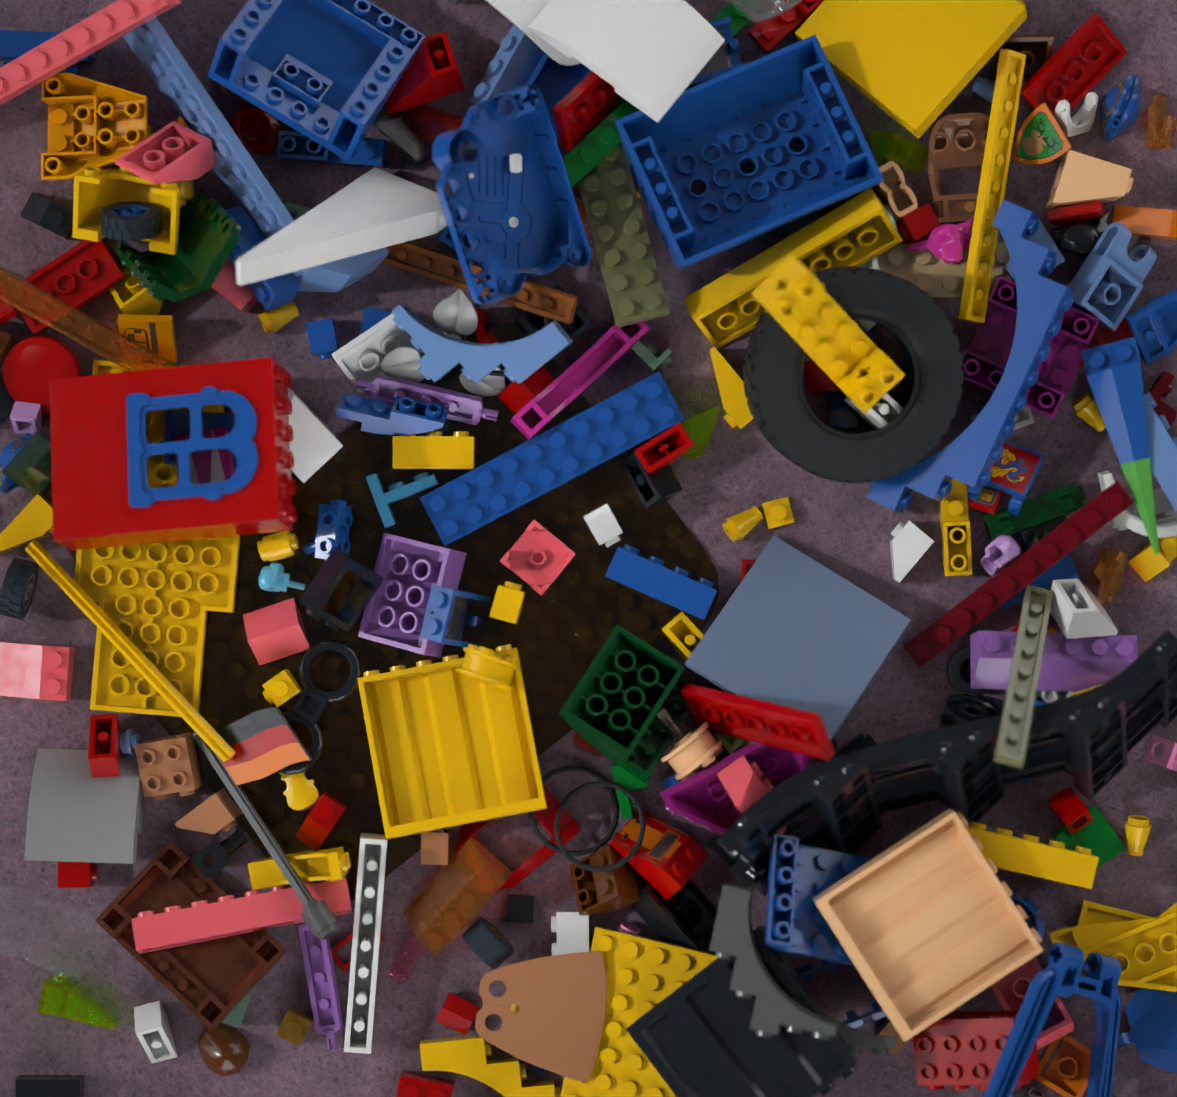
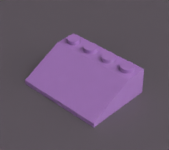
M383 533L374 571L385 579L365 607L358 637L422 655L441 658L444 644L420 638L432 584L458 590L467 553Z

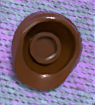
M219 1024L213 1032L207 1028L203 1031L198 1041L199 1051L204 1063L217 1075H233L243 1068L249 1056L248 1042L242 1033L222 1024Z

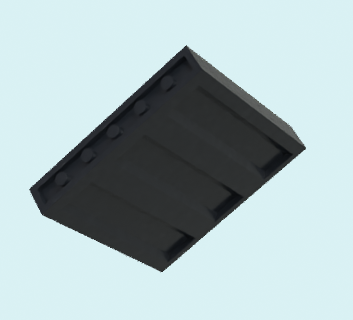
M758 927L753 930L761 959L776 983L799 1005L828 1019L778 952L765 943V935ZM732 956V959L718 957L626 1028L627 1032L676 1097H814L818 1093L824 1096L836 1087L833 1083L841 1076L845 1080L858 1070L855 1065L858 1064L859 1058L838 1031L835 1037L830 1036L829 1040L814 1037L813 1032L802 1030V1033L787 1031L785 1029L786 1025H781L779 1034H773L772 1038L759 1036L756 1034V1030L750 1029L757 996L752 995V998L737 996L735 990H730L736 956Z

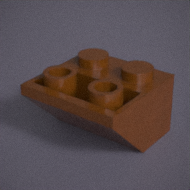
M607 845L579 860V862L600 867L615 864L623 859V857L611 845ZM628 862L615 870L593 872L580 869L574 864L570 865L579 915L585 916L617 911L640 900L634 868Z

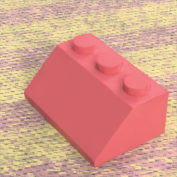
M744 755L717 773L741 814L775 788L768 777L761 778L764 774L757 763L754 761L750 764ZM787 826L782 828L778 834L784 835Z

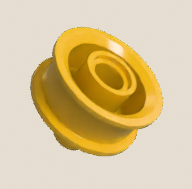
M468 644L467 648L463 647V651L466 654L461 668H456V672L477 681L512 691L513 688L510 686L514 671L520 669L517 666L519 660L495 654V651L482 646L478 647Z

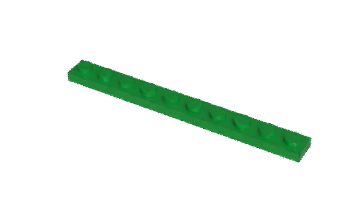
M733 0L710 22L730 16L732 20L730 29L734 38L760 13V10L750 0ZM722 46L718 49L714 56L723 48ZM625 100L562 159L571 189L620 144L615 121L639 111L637 107Z

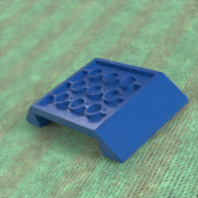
M777 833L771 839L765 943L776 952L854 966L812 898L872 858L798 844V837Z

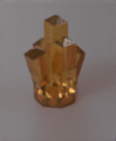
M1163 93L1155 95L1153 104L1148 106V110L1141 114L1145 133V148H1173L1177 119L1170 113H1167L1168 96Z
M1103 548L1099 550L1098 560L1090 580L1094 585H1100L1097 600L1102 605L1110 604L1112 597L1121 592L1127 553Z

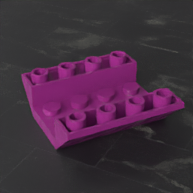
M999 276L989 297L985 323H979L968 349L964 351L962 356L963 365L961 366V369L964 370L963 379L992 392L998 386L1007 365L1015 336L1017 319L1016 282ZM1073 307L1064 312L1060 320L1062 321L1061 329L1056 336H1053L1049 344V355L1044 362L1041 361L1037 370L1039 372L1037 381L1032 387H1029L1026 393L1027 401L1025 407L1054 419L1083 360L1081 351L1088 349L1100 319Z

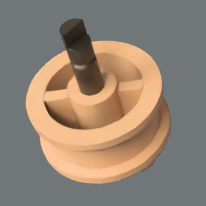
M665 708L656 714L677 740L674 746L661 757V761H667L677 773L675 775L676 780L681 779L683 781L696 774L699 768L708 766L724 750L722 747L723 741H717L707 729L709 727L707 722L692 732L685 734Z

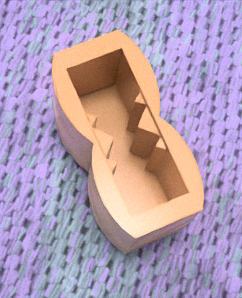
M894 161L879 167L884 180L882 183L875 185V188L885 197V205L889 206L897 221L917 209V199L913 191L905 185L904 174Z

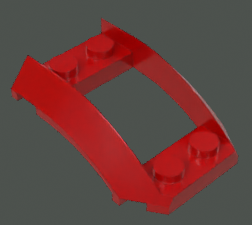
M544 786L548 809L534 811V817L551 837L548 841L558 846L555 840L554 821L560 803ZM563 809L559 829L561 841L565 845L581 829L576 819L573 820L566 810ZM490 820L462 825L454 847V852L488 892L514 888L556 853V851L543 845L509 873L476 834Z

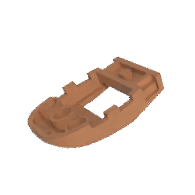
M977 112L950 114L941 118L932 128L929 141L928 176L934 209L940 224L965 222L975 215L978 193L940 196L939 169L982 166L989 126V116Z

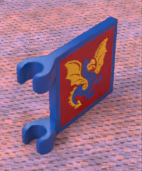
M1005 440L1002 445L1004 447L1002 456L997 462H994L991 469L992 477L987 486L1013 495L1009 502L1008 512L1013 516H1018L1045 459V455ZM969 486L967 497L972 500H978L982 490Z

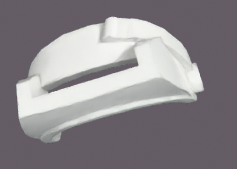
M1090 92L1086 95L1081 108L1071 118L1069 102L1067 100L1058 102L1054 118L1067 138L1090 131L1098 103V95L1095 92Z

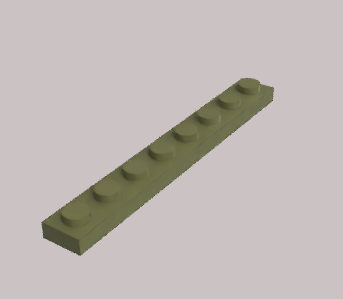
M1027 585L1024 592L994 761L1020 768H1022L1053 597L1052 590Z

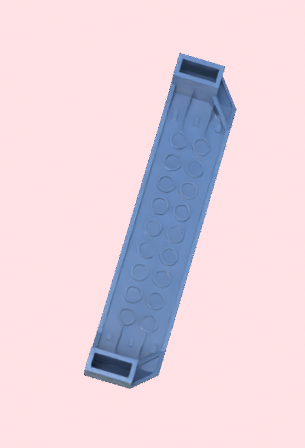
M157 17L124 35V39L178 118L183 117L191 130L212 140L216 164L212 169L237 206H243L265 238H270L292 223L294 219ZM384 247L291 273L301 285L298 292H340L376 270L390 252Z

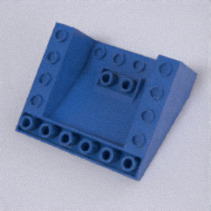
M248 0L220 38L207 76L346 161H349L404 74L426 35L368 0Z

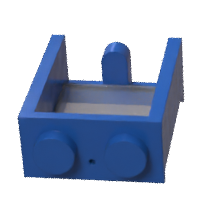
M730 16L709 22L723 37L725 42L686 90L745 65V63L741 64L738 55V41L733 39L730 29L732 22Z
M432 584L420 638L467 648L468 644L479 647V644L462 639L466 625L480 627L483 622L481 617L469 614L472 599L490 603L491 597Z

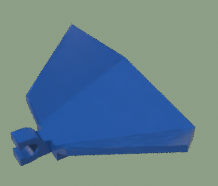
M1139 988L1125 1008L1130 1032L1118 1034L1117 1048L1135 1044L1142 1062L1177 1074V992Z

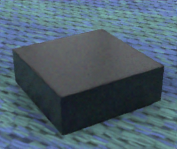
M508 894L506 922L533 923L535 896Z

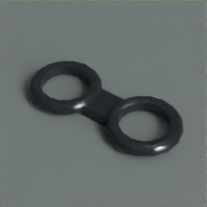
M337 640L320 641L311 646L303 655L299 666V679L304 690L293 710L282 712V715L288 723L297 722L309 729L312 735V747L309 755L312 760L292 764L278 772L287 775L300 774L313 767L320 758L324 742L323 732L318 725L319 720L329 703L340 702L351 696L358 687L357 678L362 676L361 660L356 651L348 644ZM336 651L347 657L350 663L351 674L349 680L342 688L336 691L326 692L319 690L314 686L310 678L312 662L318 655L324 652Z

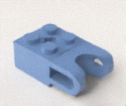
M1122 222L1111 223L1105 229L1068 287L1074 291L1072 295L1074 300L1071 306L1100 319L1097 326L1116 331L1144 287L1141 283L1157 258L1155 250L1148 245L1134 246L1127 254V246L1132 234L1129 228Z

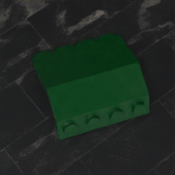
M200 189L188 201L179 217L178 251L175 255L149 250L140 252L122 242H119L115 252L121 257L120 262L130 268L129 272L140 279L138 281L139 284L149 289V295L160 301L166 298L175 302L210 289L240 239L238 235L241 232V226L204 189Z

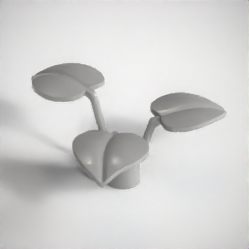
M462 288L440 301L433 311V318L436 324L445 330L444 334L461 340V334H472L477 328L478 315L476 309ZM398 347L389 352L382 360L381 367L383 371L392 377L418 383L425 378L419 370L421 365L418 363V360L421 358V354L415 347ZM500 366L495 369V371H503ZM462 372L459 379L463 387L478 396H496L507 388L505 377L488 375L482 381L476 383L474 380L469 381Z

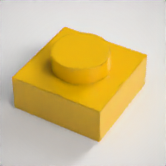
M788 497L762 503L768 529L795 522Z

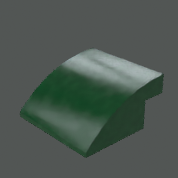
M616 625L559 714L601 753L646 783L674 738L667 729L668 727H665L656 714L665 708L674 719V722L681 727L690 713L681 690L686 683H693L681 676L685 670L684 666L621 626Z

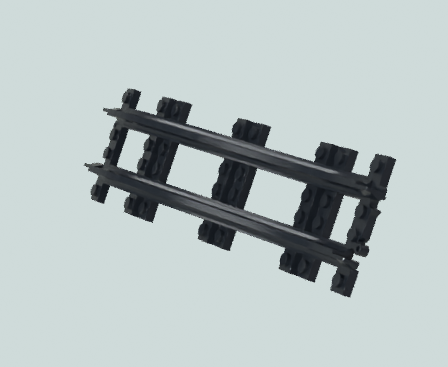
M1165 631L1136 660L1109 681L1067 698L1033 707L1022 768L994 761L1002 715L916 733L832 758L830 761L821 762L789 777L747 809L735 821V824L718 839L719 845L735 861L739 859L730 867V873L744 886L749 882L755 883L757 890L765 897L768 894L770 840L785 826L787 827L784 835L798 837V844L810 846L817 840L826 838L830 850L853 855L883 827L881 816L885 812L934 800L946 805L955 813L960 811L968 822V826H970L971 821L978 822L1005 796L1003 785L1058 772H1065L1073 776L1074 787L1088 800H1091L1128 764L1127 754L1158 724L1166 728L1177 717V637L1171 632Z

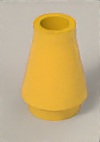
M292 301L269 311L263 309V313L259 314L258 318L266 334L271 332L275 334L295 317L300 316L295 303Z
M1086 392L1072 403L1071 406L1074 409V414L1093 427L1097 433L1106 428L1094 395L1091 396Z
M753 506L746 511L726 518V522L722 524V527L727 536L735 542L738 539L742 540L764 518L760 510Z
M1128 815V820L1124 822L1127 854L1143 856L1144 847L1152 826L1149 824V817Z

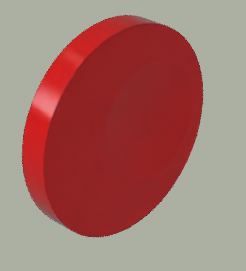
M44 335L31 336L16 344L7 354L3 365L4 384L15 402L40 404L41 413H50V379L81 376L80 364L74 352L62 341Z

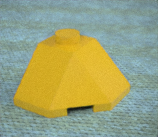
M123 268L122 272L126 278L109 289L124 314L158 315L162 301L148 294L149 289L139 284L138 281L140 279L129 272L130 268Z

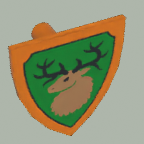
M1045 102L1037 107L1022 124L1014 145V161L1024 164H1043L1059 158L1072 148Z

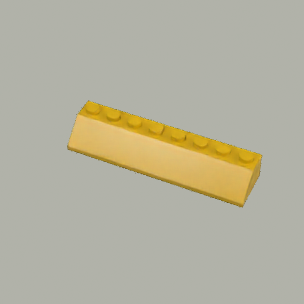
M870 188L685 297L684 300L694 322L716 349H719L756 327L755 324L760 315L764 314L765 308L751 295V292L791 254L811 273L833 267H859L903 240L873 189ZM784 283L781 288L784 289L787 285Z

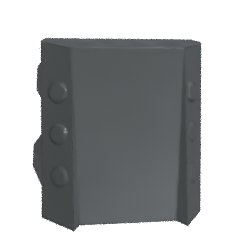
M405 115L378 121L377 128L418 165L421 166L432 153L434 139H427L405 120Z

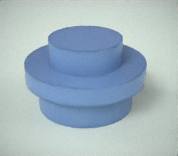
M128 729L125 733H121L119 738L122 753L129 754L130 756L136 755L134 745L141 741L139 734H135L133 729Z

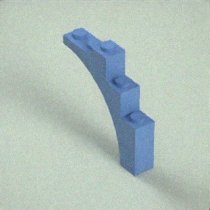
M406 303L398 305L391 311L395 316L393 318L395 324L402 331L406 329L412 337L410 339L412 345L419 352L423 351L425 353L418 360V363L421 365L419 370L426 379H432L434 382L440 380L460 363L463 366L461 371L469 381L474 380L478 383L503 364L505 367L503 372L511 382L516 381L520 384L573 342L556 320L540 331L522 339L505 343L487 344L460 340L436 330L418 317Z

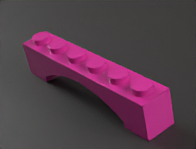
M644 322L617 328L616 324H614L577 361L513 416L511 422L527 440L532 439L622 357L638 340L646 335L650 328Z

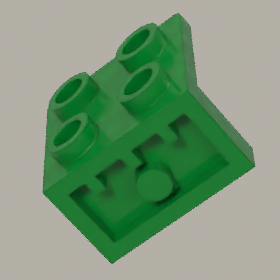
M1092 805L1088 808L1093 818L1092 822L1073 835L1063 825L1051 833L1050 836L1055 841L1066 843L1065 848L1075 850V846L1092 849L1091 854L1099 857L1098 868L1123 851L1125 847L1098 808Z

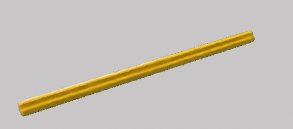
M38 541L30 542L25 548L26 552L223 762L229 761L234 756L235 751L46 549Z

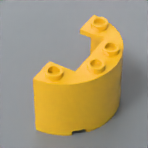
M95 166L84 167L83 172L74 175L72 238L99 242L105 237L102 234L101 210L104 207L126 201L149 202L161 208L162 232L156 237L141 241L149 242V251L175 255L178 251L180 183L177 181L153 184L122 167L101 169Z

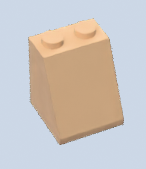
M1069 150L1061 157L1046 208L1052 210L1101 200L1102 203L1115 202L1130 192L1134 178L1130 177L1132 169Z

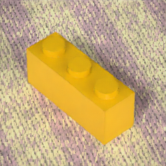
M442 431L426 432V436H415V434L393 436V469L473 470L475 469V437L469 436L468 431H453V436H442Z

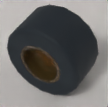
M478 918L463 934V939L469 948L485 964L493 969H497L514 952L508 939L485 918Z

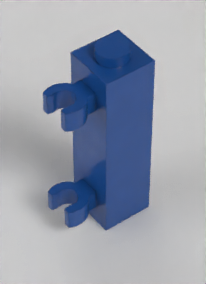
M0 30V61H3L2 66L61 32ZM97 51L66 68V72L81 76L80 64L92 65V58L97 57Z

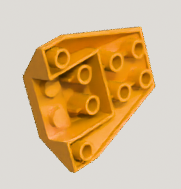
M68 72L57 73L42 82L41 100L48 104V153H41L42 181L70 180L74 178L75 174L83 172L84 167L95 166L102 168L113 164L115 159L148 138L147 96Z

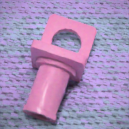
M1152 735L1144 759L1177 772V743L1157 735ZM1162 743L1165 749L1161 757L1156 758L1154 756V749L1158 744Z

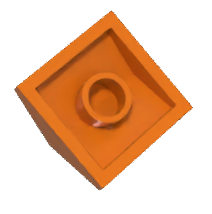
M1065 1035L1061 1037L1064 1041L1044 1076L1040 1075L1035 1079L1064 1097H1083L1088 1089L1092 1049ZM1061 1038L1053 1041L1048 1046L1039 1062V1074H1041Z

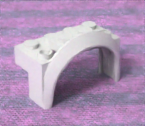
M1109 470L1097 473L1101 492L1114 483L1112 473H1109ZM1162 487L1153 489L1155 514L1164 512L1165 516H1169L1156 519L1158 538L1177 535V512ZM1135 502L1107 523V525L1118 530L1130 529L1138 534L1148 536Z

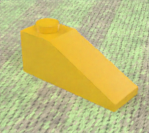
M712 347L709 352L722 408L726 413L723 418L732 429L737 426L741 430L753 420V415L750 413L745 396L744 382L719 351Z
M37 494L0 534V553L46 537L50 533L53 535L52 503L43 494Z

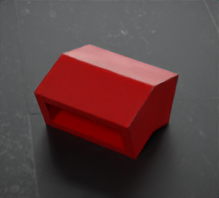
M449 992L435 1021L466 1036L480 1007Z

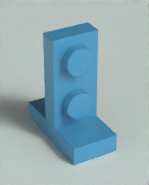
M427 471L414 476V482L404 485L403 481L388 486L389 492L386 493L378 474L375 473L366 477L385 528L397 524L390 504L438 486L439 482L435 474L429 476Z

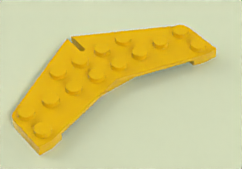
M1177 902L1158 917L1061 927L1048 932L1052 944L1061 942L1082 949L1085 957L1084 964L1086 958L1091 953H1100L1118 959L1121 964L1118 985L1177 992ZM1084 964L1081 972L1082 976L1086 974Z

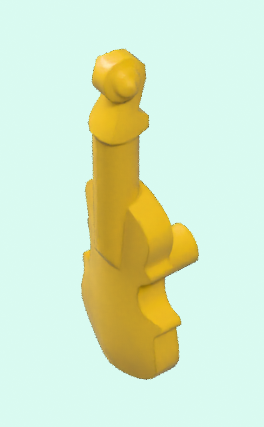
M306 771L291 775L280 773L281 780L285 781L287 789L283 794L287 798L288 806L295 811L306 810L314 806L319 800V792L314 785L315 781L313 779H306Z

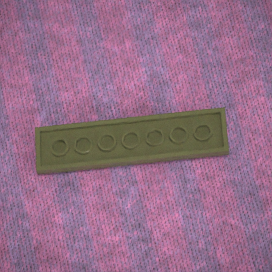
M620 143L578 183L617 328L669 315L668 305L632 174Z

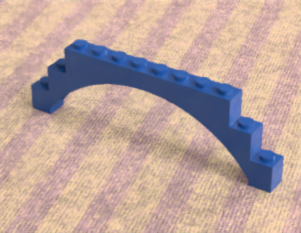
M1003 200L992 223L993 226L1000 230L1013 265L1017 288V319L1011 353L1003 376L990 400L966 430L944 449L906 471H900L898 475L874 481L866 498L891 510L903 513L904 509H907L911 504L913 498L911 493L913 490L942 502L943 498H946L952 489V478L979 490H982L983 486H987L992 477V466L1002 456L1004 450L1002 445L1006 436L1009 437L1015 427L1014 419L1018 411H1022L1026 404V393L1029 387H1032L1037 381L1039 365L1041 361L1044 362L1050 352L1049 344L1053 336L1059 333L1062 326V321L1060 320L1064 312L1070 309L1074 300L1072 296L1073 290L1046 278L1047 274H1050L1055 267L1056 253L1044 246L1029 241L1030 236H1034L1039 226V216L1034 212Z

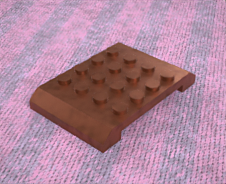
M169 841L95 921L213 1032L285 955L287 950L266 930H260L139 954L136 951L131 921L132 918H138V913L144 911H154V914L165 912L164 908L177 905L181 909L189 908L191 903L207 900V903L210 904L218 902L219 897L228 895L211 878L206 879L196 865Z

